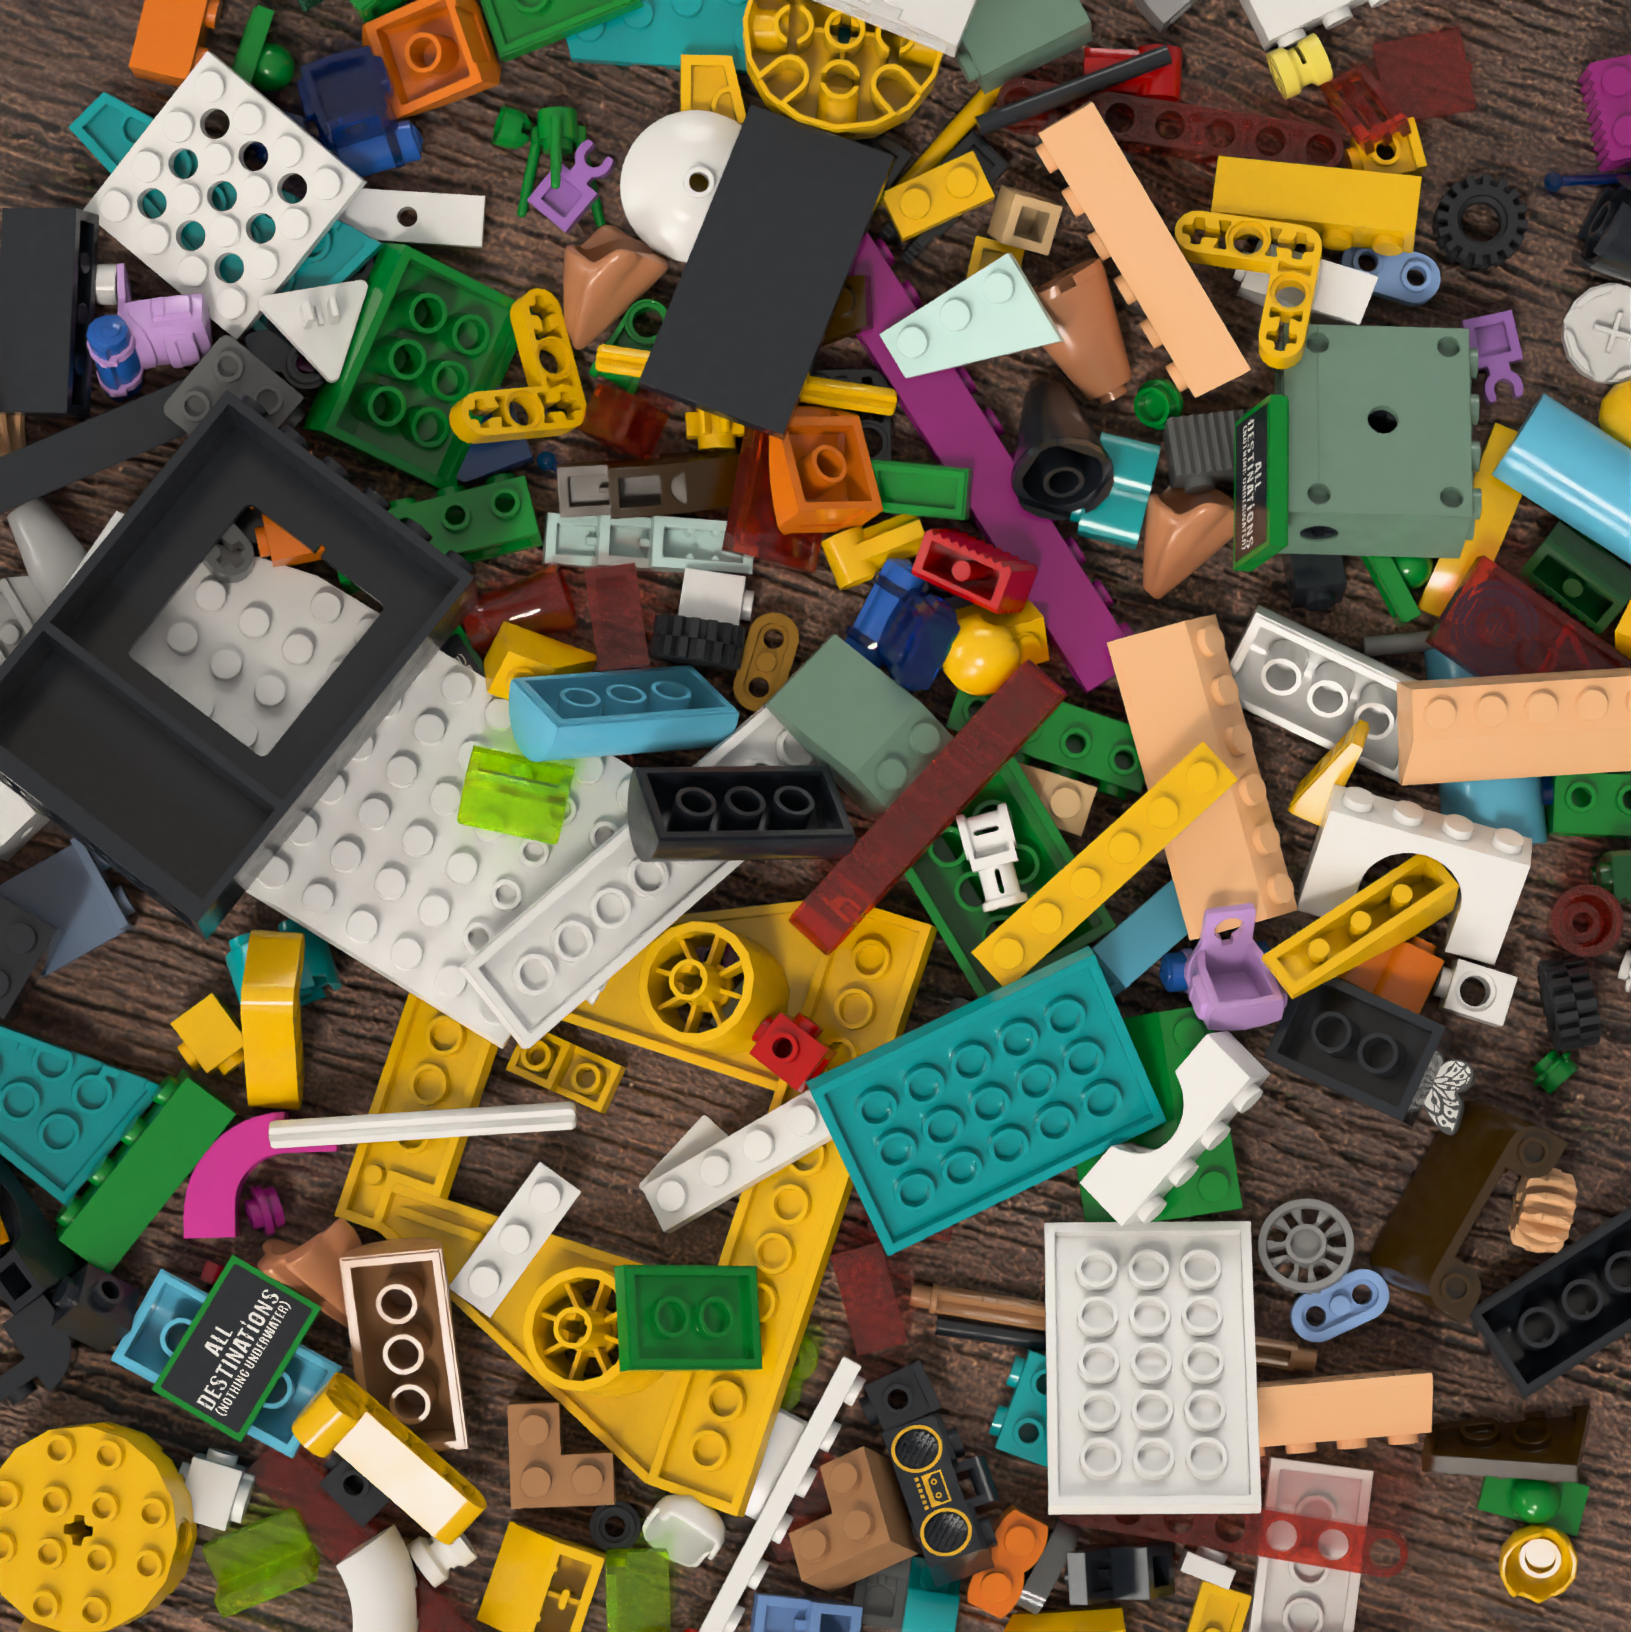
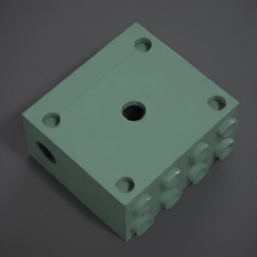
M1288 323L1283 325L1278 351H1284L1285 346L1289 344ZM1309 325L1305 352L1302 359L1295 366L1288 369L1274 368V395L1288 396L1289 399L1288 546L1278 552L1279 554L1460 559L1465 540H1473L1475 519H1480L1482 507L1481 489L1473 488L1474 472H1479L1481 457L1480 442L1472 441L1473 425H1477L1479 420V395L1471 394L1472 379H1476L1478 373V349L1469 348L1468 328Z

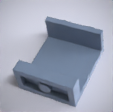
M75 838L70 840L72 845L0 885L1 895L65 931L36 982L135 927L129 916L136 912L134 904L123 886L120 885L114 888L105 873V870L111 866Z

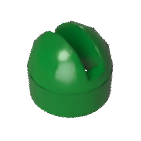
M503 105L495 121L492 144L507 149H518L525 146L529 142L530 137L522 133L521 130H532V123L528 116L518 109Z

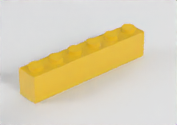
M1201 742L971 953L1002 987L1022 978L1238 781L1237 777L1204 742Z

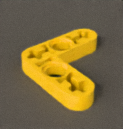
M1191 211L1184 214L1175 226V242L1186 261L1270 274L1259 329V355L1263 362L1276 369H1288L1295 366L1302 359L1305 352L1322 262V240L1319 234L1310 227L1298 224L1208 211ZM1195 229L1205 231V237L1201 239L1200 244L1191 243L1190 236L1194 235ZM1220 232H1226V249H1219ZM1252 234L1261 239L1263 245L1260 250L1253 254H1244L1235 248L1234 242L1239 236ZM1271 239L1278 240L1276 257L1270 256ZM1296 244L1306 245V252L1302 255V259L1292 258V251L1296 248ZM1295 287L1303 292L1305 299L1298 306L1286 307L1277 301L1276 295L1283 288ZM1280 321L1290 323L1288 332L1289 344L1285 346L1284 351L1275 350L1274 344L1279 337Z
M535 288L528 291L512 304L510 310V319L528 387L478 391L468 394L451 408L449 420L453 432L464 442L479 444L561 436L572 431L585 420L587 415L586 400L562 309L555 296L547 290ZM529 308L535 313H541L542 320L537 315H531ZM540 350L547 351L554 356L558 366L556 374L550 373L543 368L539 359ZM510 402H516L525 409L528 415L527 426L520 425L512 419L509 412ZM557 404L558 408L566 409L567 416L561 411L550 412L545 415L544 410ZM471 411L473 416H486L492 412L493 418L480 425L478 420H471L469 412Z

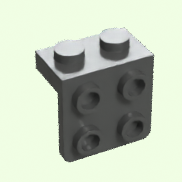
M228 335L222 336L217 340L164 404L165 415L189 435L226 390L239 399L244 394L253 398L268 412L265 419L280 430L285 425L296 430L307 416V413L301 409L307 400L233 337Z

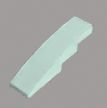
M548 512L545 514L542 565L684 573L685 568L725 574L751 575L753 570L755 523L668 516L610 519V515L560 518V513Z

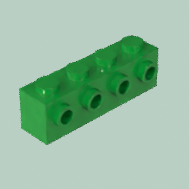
M513 473L498 474L488 478L485 481L486 485L467 490L465 486H451L436 492V498L416 502L415 498H403L389 503L391 508L388 512L402 523H405L409 518L428 531L433 537L429 542L431 545L445 555L449 550H452L470 564L543 546L525 475L515 477ZM338 572L339 581L345 593L352 594L363 591Z
M1011 684L1002 692L984 696L971 695L958 689L945 727L949 733L954 734L953 738L956 741L953 744L979 752L982 745L1001 750V755L1011 750L1018 763L1030 766L1031 761L1049 766V772L1076 781L1081 777L1099 783L1098 793L1118 800L1126 801L1128 793L1137 796L1141 792L1145 778L1129 724Z
M1631 771L1613 772V774L1589 773L1548 776L1547 835L1631 839Z
M184 1068L176 1078L170 1074L160 1083L152 1095V1100L156 1103L144 1118L137 1115L130 1121L119 1138L124 1144L112 1159L105 1155L95 1165L87 1178L92 1183L80 1199L72 1196L56 1216L55 1221L59 1223L56 1228L58 1240L90 1264L109 1274L236 1115L229 1102Z

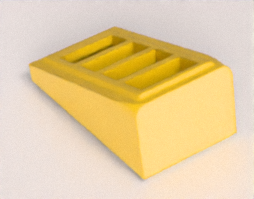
M1359 719L1298 783L1288 807V811L1291 814L1320 826L1333 784L1345 787L1363 750L1370 730L1368 722Z

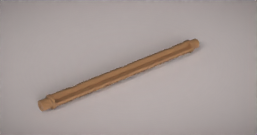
M912 1283L909 1306L929 1309L928 1313H938L1046 1331L1045 1302L943 1286L937 1283H933V1286ZM1255 1336L1256 1365L1284 1369L1291 1372L1295 1368L1308 1371L1315 1370L1318 1349L1298 1346L1296 1341L1290 1342Z

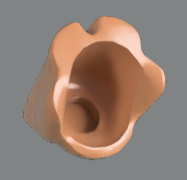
M602 225L581 246L567 245L564 250L563 303L564 322L571 345L577 350L584 349L627 311L669 269L670 263L665 260V257L652 250L643 241L629 236L613 225Z
M1170 485L1160 495L1155 493L1149 495L1145 512L1143 588L1153 598L1160 599L1169 593L1234 537L1233 497L1216 488L1205 494L1188 495L1185 493L1184 488L1171 490Z
M339 1218L326 1230L301 1246L275 1238L267 1240L262 1245L265 1254L257 1263V1268L267 1276L322 1307L321 1311L348 1328L339 1257L348 1250L362 1246L355 1229L344 1218Z

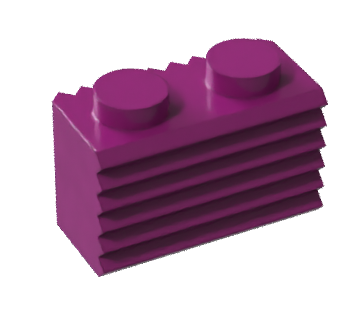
M1631 54L1591 62L1578 79V82L1583 85L1580 92L1585 94L1582 101L1587 104L1584 111L1589 113L1586 121L1591 123L1588 130L1594 133L1590 140L1596 143L1593 150L1598 153L1595 160L1600 162L1597 169L1602 173L1631 167Z

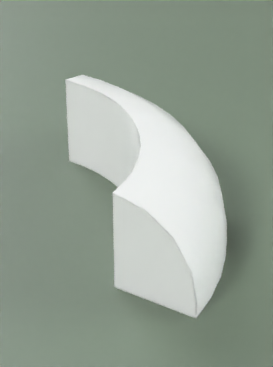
M394 1524L354 1548L336 1565L348 1590L353 1615V1632H418L419 1618H417L415 1588L418 1586L406 1545Z

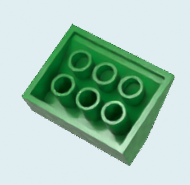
M383 242L385 246L379 251L366 281L368 289L340 377L335 383L325 381L320 385L302 428L347 450L441 490L457 485L456 476L471 443H466L459 439L453 432L449 420L451 408L468 394L478 391L496 390L497 386L501 385L518 347L510 319L511 306L516 300L407 245ZM471 411L469 412L471 420L476 419L481 423L484 416H473Z
M1011 750L878 829L978 998L998 990L1002 986L971 952L1026 902L994 911L983 912L982 904L986 900L979 873H973L970 860L967 861L956 815L964 814L966 818L995 811L998 804L1006 802L1017 844L1015 851L1018 862H1014L1020 890L1023 893H1027L1028 900L1075 858ZM995 827L976 832L974 835L978 836L997 831L999 828ZM995 870L1000 893L1003 894L1004 887L999 870ZM1102 904L1024 976L1074 953L1114 929L1116 925L1104 905Z
M1193 1007L1122 1018L1167 1122L1121 1144L1134 1142L1147 1148L1158 1149L1166 1144L1177 1131L1183 1115L1184 1100L1182 1088L1175 1071L1207 1034L1214 1033V1030L1207 1029L1203 1020L1198 1019ZM1230 1132L1218 1146L1212 1150H1204L1195 1161L1199 1166L1195 1174L1180 1187H1172L1163 1198L1167 1202L1165 1208L1151 1222L1243 1208ZM1107 1151L1076 1165L1085 1222H1117L1080 1184Z

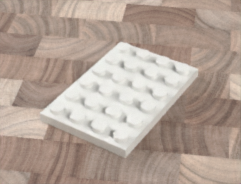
M1251 1221L1149 1222L1147 1224L1139 1222L1126 1226H1121L1118 1222L1044 1223L1048 1515L1261 1513Z

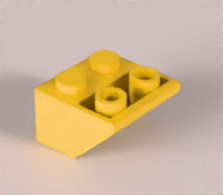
M510 1521L476 1620L502 1632H581L607 1553Z

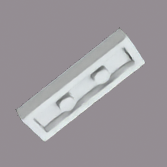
M540 1161L450 1284L449 1289L490 1318L582 1191Z

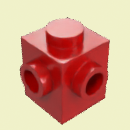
M780 1012L775 1019L772 1016L767 1017L752 1036V1041L756 1044L749 1054L796 1091L804 1093L809 1090L806 1082L821 1075L838 1052L818 1038L824 1030L807 1016L798 1012L795 1018Z

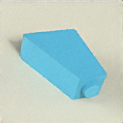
M1173 879L1091 947L1113 998L1126 989L1188 934Z

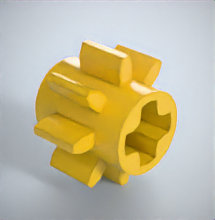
M697 408L696 412L685 413L687 440L697 439L699 452L735 450L736 437H746V426Z

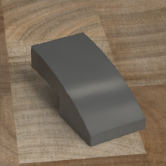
M910 1523L912 1533L915 1538V1527L914 1524ZM912 1557L855 1582L852 1603L863 1607L862 1627L900 1632Z

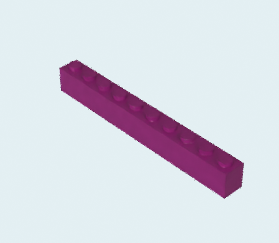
M867 232L849 276L867 275L871 277L873 328L858 333L855 336L877 371L887 380L889 388L896 390L898 404L937 465L973 468L969 515L986 542L993 544L994 548H1002L1003 552H1010L1011 556H1019L1020 560H1027L1028 564H1036L1038 572L1028 599L1044 616L1047 638L1084 696L1116 677L1107 642L1135 634L1126 622L1118 626L1108 610L1114 603L1099 579L1091 583L1084 573L1081 565L1086 562V559L1074 539L1069 536L1063 540L1053 524L1057 520L1039 518L1025 511L1019 504L1018 497L1015 495L1011 483L1015 451L1009 454L998 438L1005 433L990 408L981 411L975 402L972 394L977 392V388L965 368L959 366L956 369L950 368L913 378L904 377L879 334L917 311L923 304L910 282L906 280L900 284L890 267L896 264L885 242L881 238L873 241Z

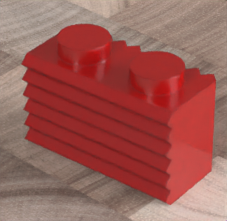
M959 528L930 529L926 531L912 567V575L996 614H1007L1008 612L1021 613L1038 572L1036 564H1028L1027 560H1020L1019 556H1011L1010 552H1003L1002 548H994L993 544H986L984 540H977L976 536H968L967 532H960Z

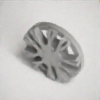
M1296 1199L1279 1206L1266 1218L1258 1237V1253L1265 1272L1284 1290H1289L1296 1294L1297 1292L1307 1293V1295H1312V1293L1318 1294L1322 1290L1340 1282L1343 1276H1346L1354 1257L1355 1242L1349 1222L1334 1206L1317 1199ZM1302 1209L1319 1210L1316 1223L1313 1225L1304 1224L1302 1222ZM1288 1213L1292 1215L1298 1225L1292 1230L1283 1218ZM1331 1217L1336 1220L1325 1233L1320 1230ZM1273 1226L1287 1234L1285 1241L1275 1242L1267 1240ZM1342 1233L1345 1234L1346 1247H1332L1327 1244L1331 1237ZM1283 1250L1287 1252V1255L1271 1259L1267 1256V1253ZM1328 1253L1342 1259L1341 1264L1338 1265L1325 1259L1326 1254ZM1292 1263L1294 1270L1288 1279L1276 1271L1283 1264ZM1318 1266H1323L1330 1271L1331 1275L1317 1281L1314 1270ZM1300 1268L1308 1269L1307 1283L1299 1282Z

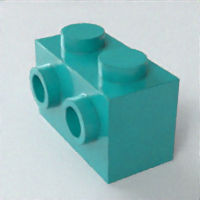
M1028 1349L1025 1358L1018 1356L1014 1358L1005 1384L1013 1387L1007 1407L998 1404L988 1433L996 1436L993 1444L996 1449L1048 1467L1046 1355Z

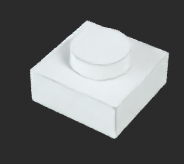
M1200 1543L1196 1552L1184 1547L1176 1566L1182 1572L1228 1590L1236 1572L1232 1566L1225 1564L1227 1554Z

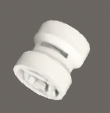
M464 1533L452 1545L444 1544L431 1535L429 1539L419 1536L406 1546L414 1562L433 1587H437L449 1578V1569L451 1567L453 1569L456 1566L465 1567L478 1558L477 1553Z

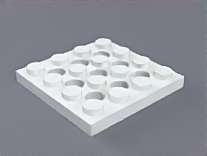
M207 51L83 210L99 215V225L182 295L203 294L209 308L210 318L233 338L242 341L263 314L258 308L259 299L262 296L276 294L284 288L367 181L216 55ZM223 110L229 118V129L223 137L213 139L205 130V120L211 112ZM254 142H261L268 151V161L258 171L249 170L243 159L245 149ZM189 149L197 156L198 168L193 176L182 179L174 170V160L178 153ZM299 174L306 181L307 193L303 200L291 204L284 198L282 186L289 176ZM222 182L231 183L237 192L234 206L227 211L218 210L212 201L215 187ZM158 189L165 195L167 207L160 217L151 219L143 210V199L149 191ZM267 214L274 220L276 230L270 241L260 244L252 237L251 224L257 216ZM196 221L205 230V241L199 249L189 251L182 244L181 232L188 223ZM229 254L238 255L244 264L242 277L234 283H227L221 277L219 271L221 261Z

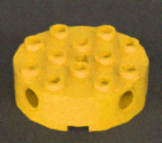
M748 0L743 16L746 70L765 106L776 114L849 140L875 138L908 120L934 89L944 53L812 0ZM842 27L850 29L851 38L848 44L839 43L837 35Z
M109 1421L69 1425L51 1429L16 1448L0 1468V1592L2 1596L31 1622L60 1632L109 1631L129 1624L157 1608L187 1574L197 1539V1526L193 1518L192 1498L185 1485L186 1479L183 1474L178 1473L173 1461L162 1452L163 1448L146 1433ZM85 1525L93 1527V1534L91 1536L90 1532L85 1529Z

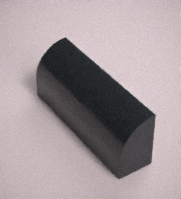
M2 208L0 250V413L51 418H90L92 358L87 347L88 339L86 334L88 326L94 321L99 232V215L78 208Z

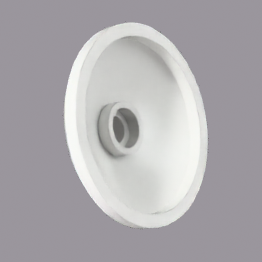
M687 110L676 112L657 120L635 140L622 167L620 197L630 226L636 235L652 250L666 258L687 263L742 125L715 112ZM692 175H703L708 181V188L703 192L692 190L689 185V179Z

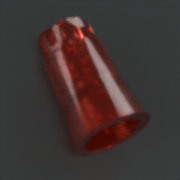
M557 561L530 576L481 595L477 604L463 620L465 630L475 651L491 647L504 621L541 635L580 628L569 586Z
M1579 885L1570 888L1559 897L1547 917V931L1551 940L1559 948L1582 957H1594L1610 950L1619 940L1624 924L1623 912L1617 899L1604 888L1595 885ZM1577 913H1581L1585 918V932H1579L1573 927L1572 920Z

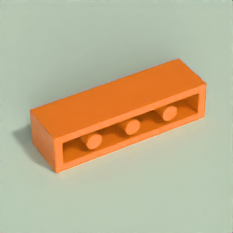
M145 0L129 62V68L134 76L180 87L207 51L211 52L210 48L205 47L209 28L216 29L219 24L222 0Z

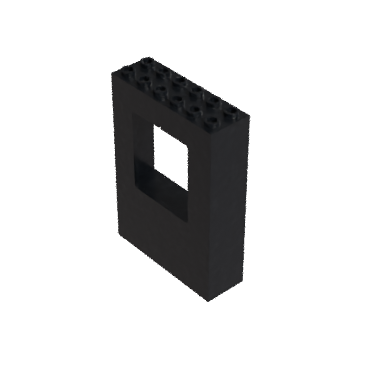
M228 390L225 391L0 666V781L206 940L478 602L476 580L471 575L474 568L469 562L452 550H449L446 555L429 543L433 537L421 525L409 518L405 523H402L388 512L391 505L380 494L369 487L364 492H361L347 481L350 474L339 463L328 456L320 461L306 450L309 443L298 432L287 425L281 430L265 419L268 412L257 401L246 394L239 399ZM248 507L258 510L314 554H316L321 546L326 550L321 555V559L383 606V611L265 756L256 754L129 656L133 646L199 567L205 556Z

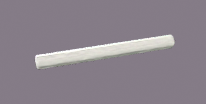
M568 1101L275 1120L270 1122L268 1133L270 1145L276 1149L571 1130L576 1127L577 1116L575 1104Z

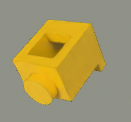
M1414 117L1404 119L1402 122L1356 133L1350 140L1351 148L1345 149L1348 169L1419 176L1427 167ZM1380 144L1391 146L1394 151V157L1389 160L1381 159L1376 153V147Z

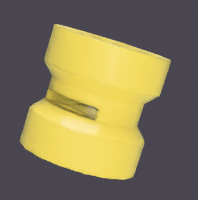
M1314 33L1298 41L1295 47L1288 50L1279 47L1266 54L1272 78L1285 100L1299 95L1302 88L1311 83L1320 86L1333 80V72L1328 56L1321 41Z

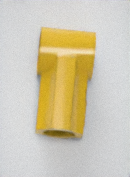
M900 514L865 529L863 526H858L840 532L822 541L821 546L839 590H845L879 576L887 558H899L902 560L915 558L925 532L918 516Z

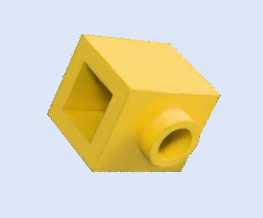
M211 993L170 1023L183 1040V1043L177 1046V1048L194 1071L202 1067L206 1073L213 1074L219 1069L225 1076L244 1063L242 1027L218 994Z

